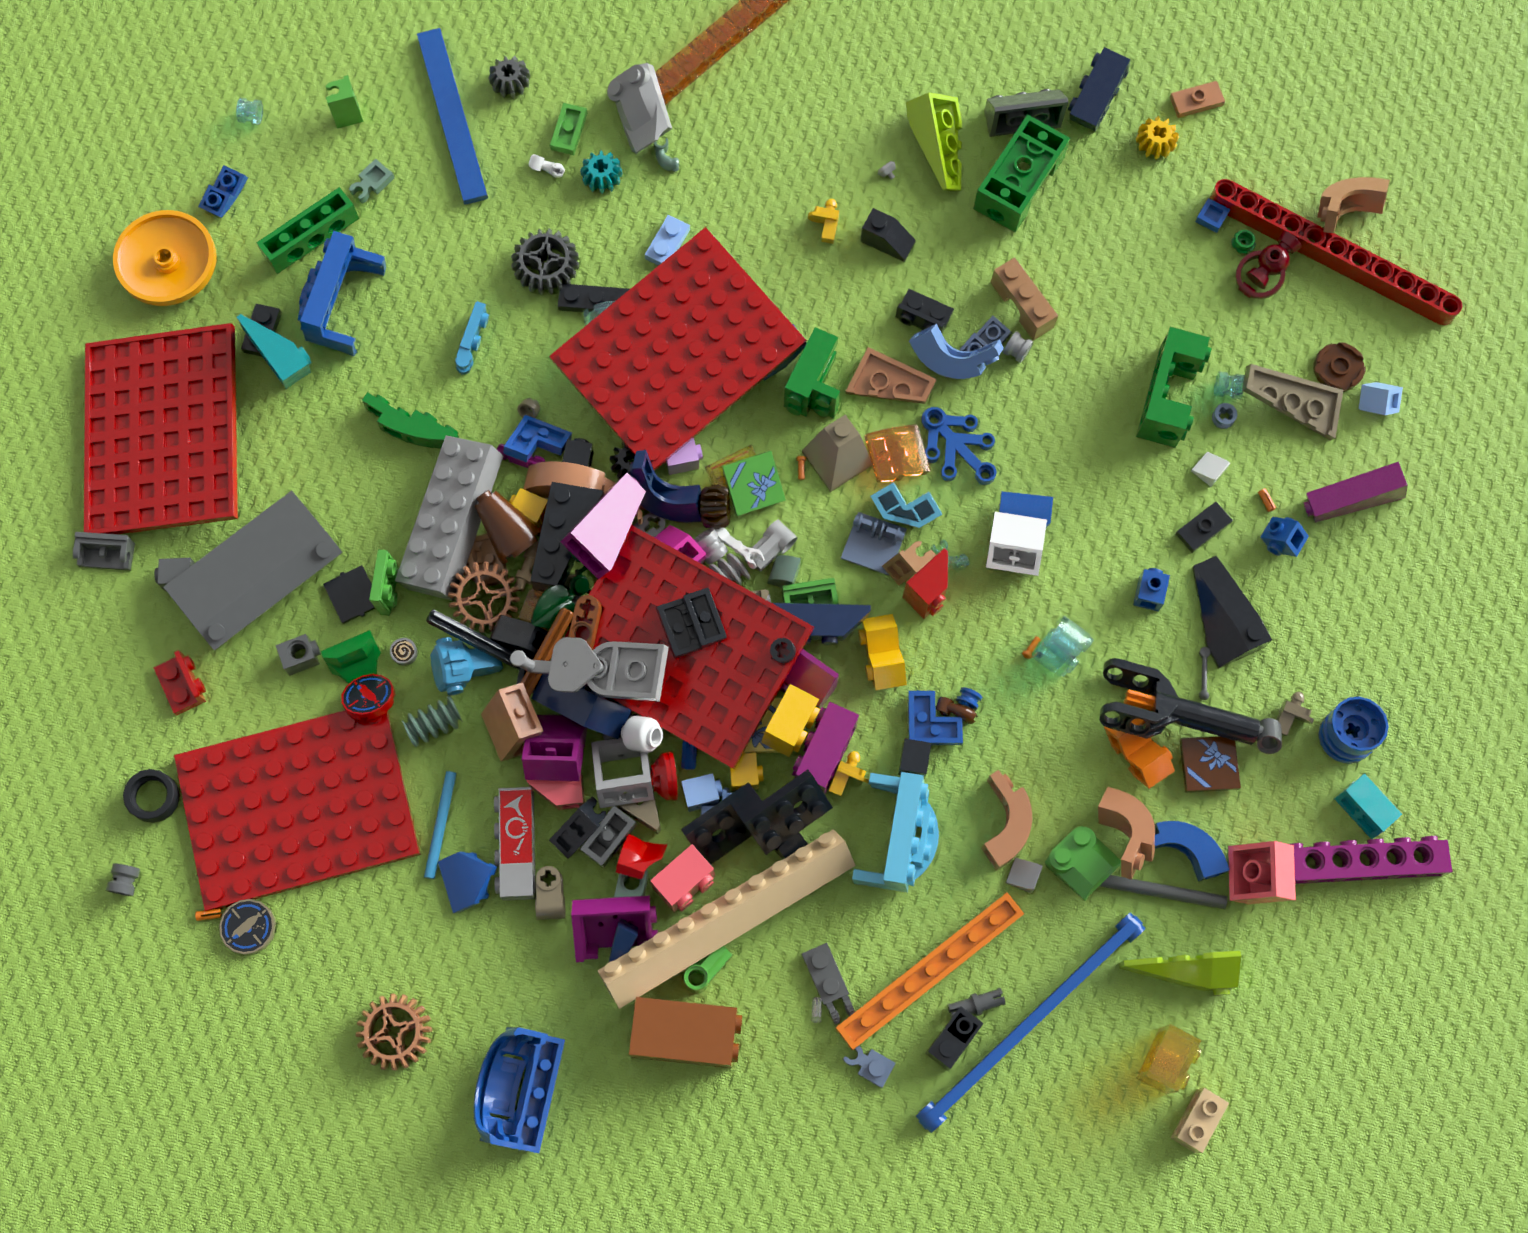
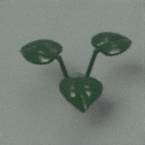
M570 552V554H571V556L573 557V559L576 560L577 562L581 563V562ZM585 566L576 569L575 574L570 573L564 586L554 585L542 593L534 607L531 625L550 629L561 608H566L574 613L575 604L571 601L574 595L589 594L592 590L589 588L588 579L582 575L583 572L588 570Z

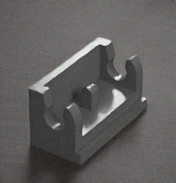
M75 532L73 559H77L79 567L131 571L135 543L128 535Z

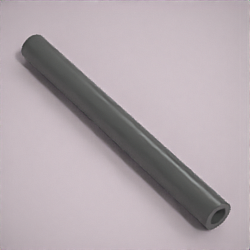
M1110 875L1099 886L1219 909H1226L1227 896L1137 879L1131 880L1115 875Z

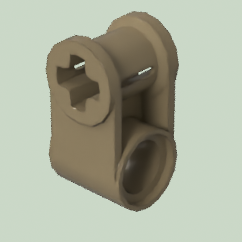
M553 866L542 867L536 874L535 910L537 920L565 919L563 877ZM548 873L556 877V880L551 882V886H548L543 881V878L548 877Z

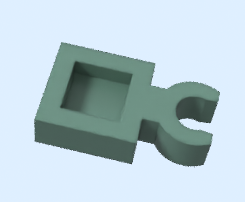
M375 159L358 175L361 182L353 183L349 191L351 195L362 191L363 193L358 198L361 203H365L369 199L371 191L378 195L395 177L390 170Z

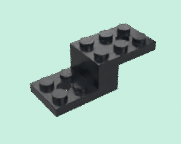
M807 769L763 801L748 782L681 830L691 845L693 844L711 865L751 836H753L765 855H767L833 807L813 775ZM800 801H803L801 805L794 808L795 804H797ZM722 829L719 834L712 836L715 831Z

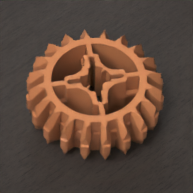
M487 561L484 562V569L479 570L478 563L474 562L473 567L475 571L470 572L469 568L465 566L463 568L467 574L465 577L459 573L455 575L461 582L459 584L455 582L450 583V586L456 588L457 592L448 593V597H456V602L449 603V607L458 606L459 610L453 613V616L458 617L462 614L464 617L460 623L464 625L467 620L471 621L469 628L472 630L475 627V623L480 624V633L484 632V625L489 624V629L492 632L494 629L493 623L497 622L500 615L511 617L507 613L508 610L513 612L518 610L517 607L511 605V601H520L519 597L512 596L511 592L519 591V587L514 586L510 588L509 586L510 583L515 581V578L510 577L505 580L504 576L508 573V570L504 569L501 574H498L499 565L496 563L493 566V570H488L489 563ZM483 575L495 577L503 584L504 588L488 589L484 583ZM475 577L477 584L476 592L471 596L461 598L463 587L471 578ZM480 583H482L483 590L485 589L486 593H498L493 595L491 600L488 599L490 601L487 603L488 610H486L481 600L470 601V599L476 598L477 594L480 595L478 593L481 590ZM506 596L503 609L493 617L491 611L492 601ZM480 605L485 619L472 616L466 611L464 606Z
M390 994L389 1003L384 996H380L379 1002L381 1006L372 1001L369 1003L373 1010L372 1013L366 1010L362 1011V1015L368 1017L366 1022L361 1020L357 1022V1025L364 1027V1031L356 1032V1037L365 1039L359 1042L357 1046L360 1049L368 1047L362 1056L369 1058L373 1055L370 1063L374 1066L381 1060L380 1066L383 1070H386L391 1062L392 1070L397 1071L399 1061L404 1068H408L409 1057L413 1062L417 1063L419 1058L415 1054L416 1051L423 1054L427 1052L425 1048L421 1047L422 1042L431 1043V1039L424 1037V1033L432 1032L433 1028L423 1025L431 1020L430 1016L420 1017L426 1010L425 1007L420 1006L415 1009L418 1001L413 998L407 1004L408 996L404 994L401 995L399 1002L397 1001L396 994ZM391 1010H405L412 1016L413 1020L399 1023ZM381 1015H384L382 1017L384 1021L383 1028L373 1036L375 1023ZM392 1025L402 1028L400 1033H397L398 1037L396 1039L392 1036H387L388 1032L392 1031L390 1030ZM416 1028L414 1040L405 1050V1036ZM389 1041L393 1048L396 1049L397 1055H385L375 1044Z

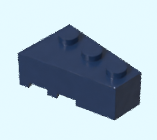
M1106 47L1103 48L1101 54L1097 52L1090 65L1093 67L1090 75L1085 74L1079 88L1082 91L1079 97H1073L1068 107L1070 120L1096 132L1110 107L1109 105L1113 97L1117 95L1123 78H1126L1129 73L1131 59Z
M542 674L531 699L586 728L616 739L619 738L622 727L631 713V709L597 694L592 689H588L587 683L574 693L556 691L549 685V674Z

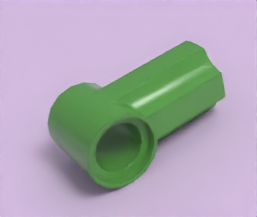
M722 946L690 966L684 973L686 989L695 994L706 990L711 980L732 957L728 949ZM700 973L704 977V982L699 986H694L688 980L690 975Z

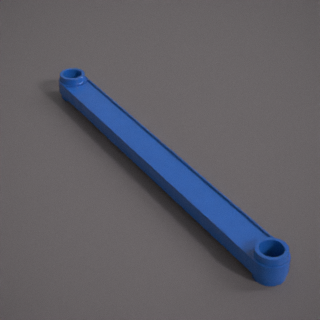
M1129 912L1116 924L1115 928L1118 931L936 1104L932 1101L929 1102L916 1115L919 1120L918 1122L924 1129L930 1133L936 1130L947 1119L944 1113L1126 939L1130 943L1146 929L1139 918Z

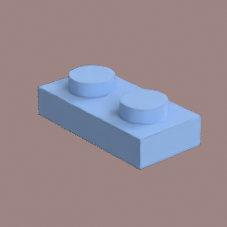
M667 215L646 251L645 259L660 265L680 248L690 231V225Z

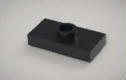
M1214 502L1175 534L1193 553L1230 525L1233 520L1217 502Z

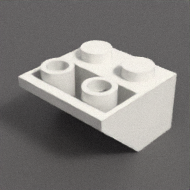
M995 512L986 568L1038 576L1047 520Z

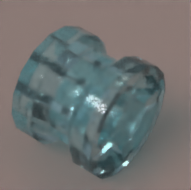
M239 98L236 106L237 121L240 123L251 121L252 124L259 125L263 117L262 101L256 99L248 101L246 98Z

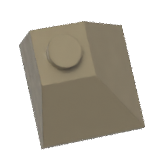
M846 415L824 427L802 450L803 455L830 492L873 466V462L860 434Z

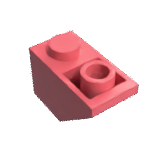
M582 773L580 774V781L527 780L528 785L558 810L579 808L585 803Z

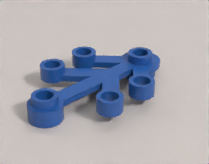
M938 407L926 409L921 418L923 427L928 430V444L924 452L925 460L929 463H934L939 459L940 450L937 448L938 433H940L946 440L945 462L941 470V477L945 481L955 479L957 474L955 453L957 452L975 471V478L980 484H991L997 473L995 466L989 462L982 463L965 444L979 445L983 450H990L995 443L994 436L990 433L982 435L954 433L948 427L961 426L966 432H973L978 425V419L974 415H966L965 417L946 415ZM934 417L937 418L939 422L933 424L930 422L929 419ZM971 420L974 422V426H967L965 422ZM987 438L991 441V444L986 445L982 440ZM929 451H934L936 453V456L930 457L927 453ZM950 469L954 474L948 476L944 471ZM986 472L990 477L984 479L981 477V473Z

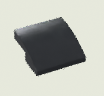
M709 587L684 595L681 599L657 606L656 608L674 659L727 638Z

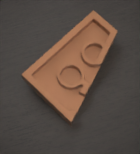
M868 347L845 392L850 395L925 404L936 383V379Z

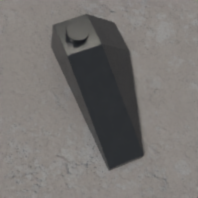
M1217 555L1193 566L1197 597H1199L1201 606V620L1204 624L1206 635L1204 637L1205 644L1210 649V654L1217 668L1224 667L1265 648L1272 641L1270 634L1256 610Z

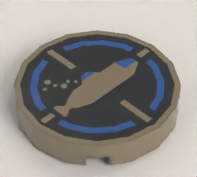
M252 899L239 900L229 906L222 915L219 924L220 937L224 944L235 953L244 955L257 954L265 949L273 940L276 919L271 909L262 902Z

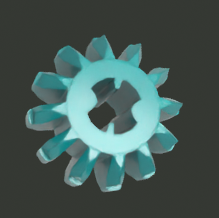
M600 150L597 156L591 152L589 155L590 159H583V167L580 169L584 185L589 186L592 192L597 188L601 194H603L606 188L612 192L614 189L613 185H619L620 177L623 175L620 161L618 158L613 159L611 152L604 155L602 150Z

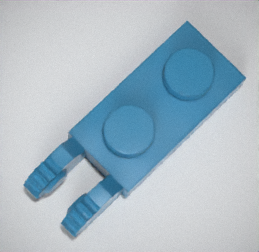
M478 301L475 302L456 355L457 358H455L456 369L461 375H465L471 370L473 366L472 352L473 350H478L481 342V336L478 335L481 328H486L489 320L486 304Z

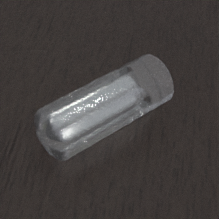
M814 997L812 1000L811 1022L821 1023L822 1000L820 997Z

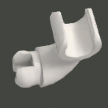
M531 155L529 167L537 171L542 169L555 178L563 176L565 169L560 163L545 161V158L541 156Z

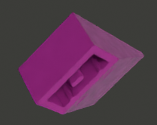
M536 714L543 732L541 735L526 739L524 742L522 765L525 780L580 781L587 728L563 715Z

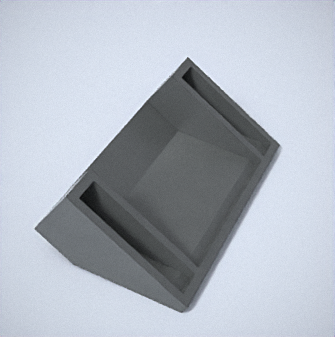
M291 490L165 585L164 589L213 650H216L339 556L342 551Z

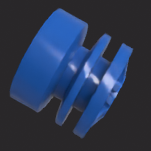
M1360 696L1350 697L1340 702L1320 724L1318 735L1322 748L1334 760L1346 764L1358 763L1368 757L1369 754L1382 744L1387 737L1389 725L1386 714L1378 704L1371 699Z

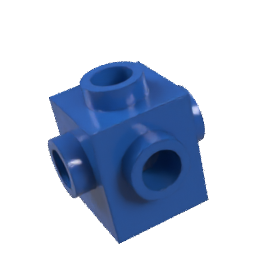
M1272 517L1260 538L1266 544L1267 550L1272 554L1297 557L1309 535L1301 524L1292 518Z

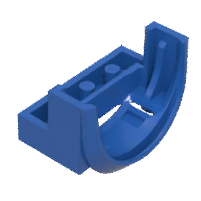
M333 231L331 239L327 238L325 241L323 260L317 261L315 269H310L307 282L302 289L299 300L300 311L298 321L301 323V330L303 331L305 341L355 356L357 352L354 345L356 338L328 330L326 326L345 273L363 271L384 275L386 270L385 256L356 248L353 236Z
M506 1027V1031L495 1039L484 1058L475 1089L474 1121L481 1136L480 1141L540 1153L565 1039L520 1027ZM505 1054L514 1055V1056L522 1057L523 1060H518V1059H514V1058H509V1057H505V1056H503V1055H505ZM524 1068H526L517 1110L515 1111L519 1084ZM490 1113L507 1116L510 1118L502 1119L498 1117H493L490 1115Z

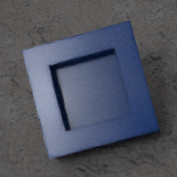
M1208 198L1195 222L1217 233L1230 209Z

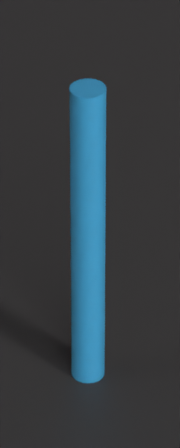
M446 771L424 874V878L435 879L457 774L455 772Z

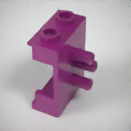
M650 895L572 900L571 918L576 962H584L586 959H598L599 948L612 947L617 923L620 918L637 926L639 929L638 936L632 946H639L658 933V930L652 929V923H657L656 906H651Z

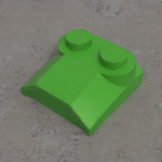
M1081 826L1072 830L1051 851L1045 861V865L1078 896L1086 901L1089 895L1119 866L1121 867V860L1096 838L1095 833L1090 828Z

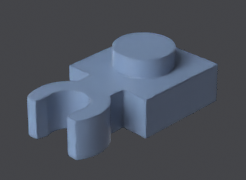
M860 1046L854 1049L857 1052L856 1059L851 1060L846 1056L843 1058V1061L850 1066L859 1065L861 1068L858 1075L880 1088H883L896 1064L873 1049L870 1050L867 1056L863 1054Z

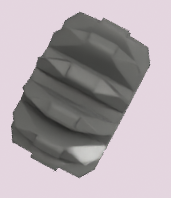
M504 56V61L496 59L495 66H490L488 79L495 93L500 92L503 98L510 94L514 99L515 93L518 92L523 95L524 88H529L530 72L523 60L518 62L516 56L508 60Z

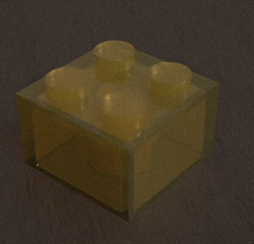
M1171 1024L1159 1028L1136 1079L1165 1094L1176 1093L1179 1089L1184 1090L1190 1078V1074L1187 1071L1191 1063L1195 1064L1201 1054L1202 1049L1199 1048L1201 1040Z

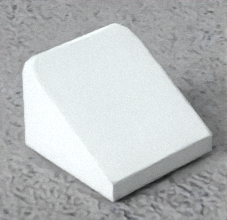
M1207 452L1191 472L1211 487L1228 468L1230 462Z

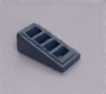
M621 918L619 919L609 962L618 959L630 951L638 936L639 929L637 926Z

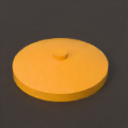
M174 210L151 212L133 221L121 233L113 253L114 271L124 289L135 299L155 306L175 305L194 297L207 285L216 266L215 244L205 226L193 216Z

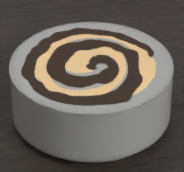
M399 638L392 643L390 655L395 663L406 666L416 660L418 650L412 640Z

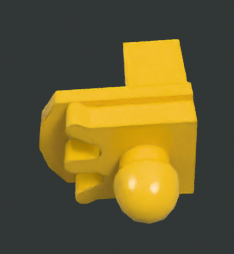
M828 199L825 203V208L816 206L814 211L808 213L810 221L824 224L821 242L834 244L839 220V210H835L837 202L834 199Z
M852 751L848 754L846 763L840 761L829 789L830 792L842 796L849 776L865 783L869 782V779L864 778L866 771L856 767L857 763L860 762V755L857 751Z

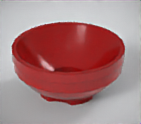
M671 751L662 753L654 764L650 766L651 780L654 792H657L666 801H677V774L673 752Z

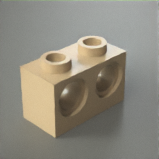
M1206 1088L1197 1089L1171 1139L1194 1153H1203L1229 1102Z

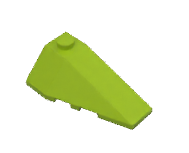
M928 92L905 102L910 127L942 189L955 192L961 191L962 164L958 159V150L962 149V142L958 140V130L962 129V119L958 98Z
M1241 950L1203 953V955H1197L1195 958H1190L1187 955L1168 957V960H1163L1162 957L1124 960L1119 963V969L1201 991H1213V996L1230 995V990L1237 988L1239 984Z

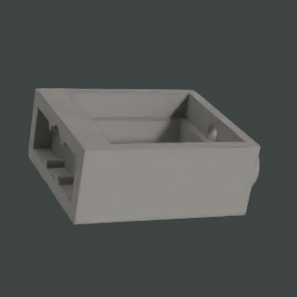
M622 738L591 742L596 791L600 808L654 800L648 753L627 749ZM641 756L643 775L603 781L601 762Z

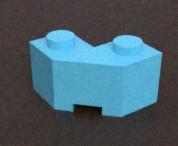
M894 482L871 495L882 517L887 520L920 528L942 515L941 510L929 491L906 504Z

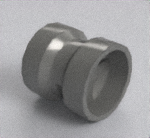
M113 863L111 869L113 880L107 883L106 891L133 896L135 891L133 882L139 877L141 869Z

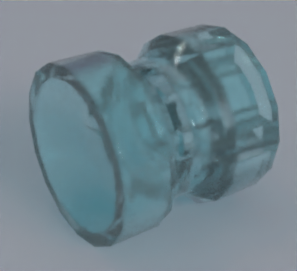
M1218 371L1214 384V396L1223 397L1228 395L1232 399L1240 400L1243 395L1242 388L1245 375L1235 374L1231 376L1227 372Z

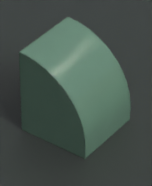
M788 555L777 556L767 584L780 588L784 585L795 584L800 570L801 558Z

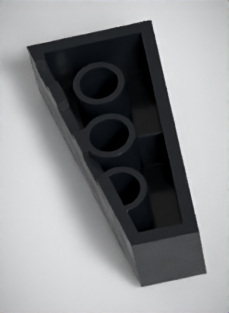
M557 482L551 483L530 580L534 591L544 592L554 585L564 586L575 560L560 541L602 498L604 490Z

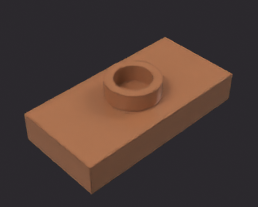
M1217 81L1176 91L1170 95V100L1178 118L1221 107L1225 103Z

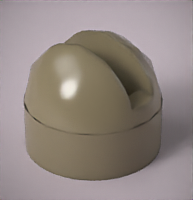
M527 398L519 404L517 410L522 418L525 415L535 418L539 414L540 405L537 400Z

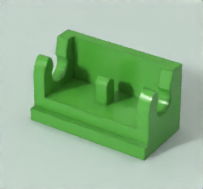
M348 75L343 76L344 79L332 81L326 85L327 90L339 89L337 94L326 97L337 129L363 122L359 104Z
M834 578L782 586L784 603L839 604Z

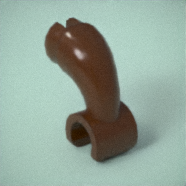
M940 697L936 705V710L940 711L942 716L948 717L950 713L961 717L967 724L975 723L974 718L978 717L973 708L956 704L946 697Z

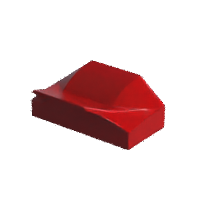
M628 834L617 862L616 873L642 879L650 865L662 860L668 844H654L642 841Z

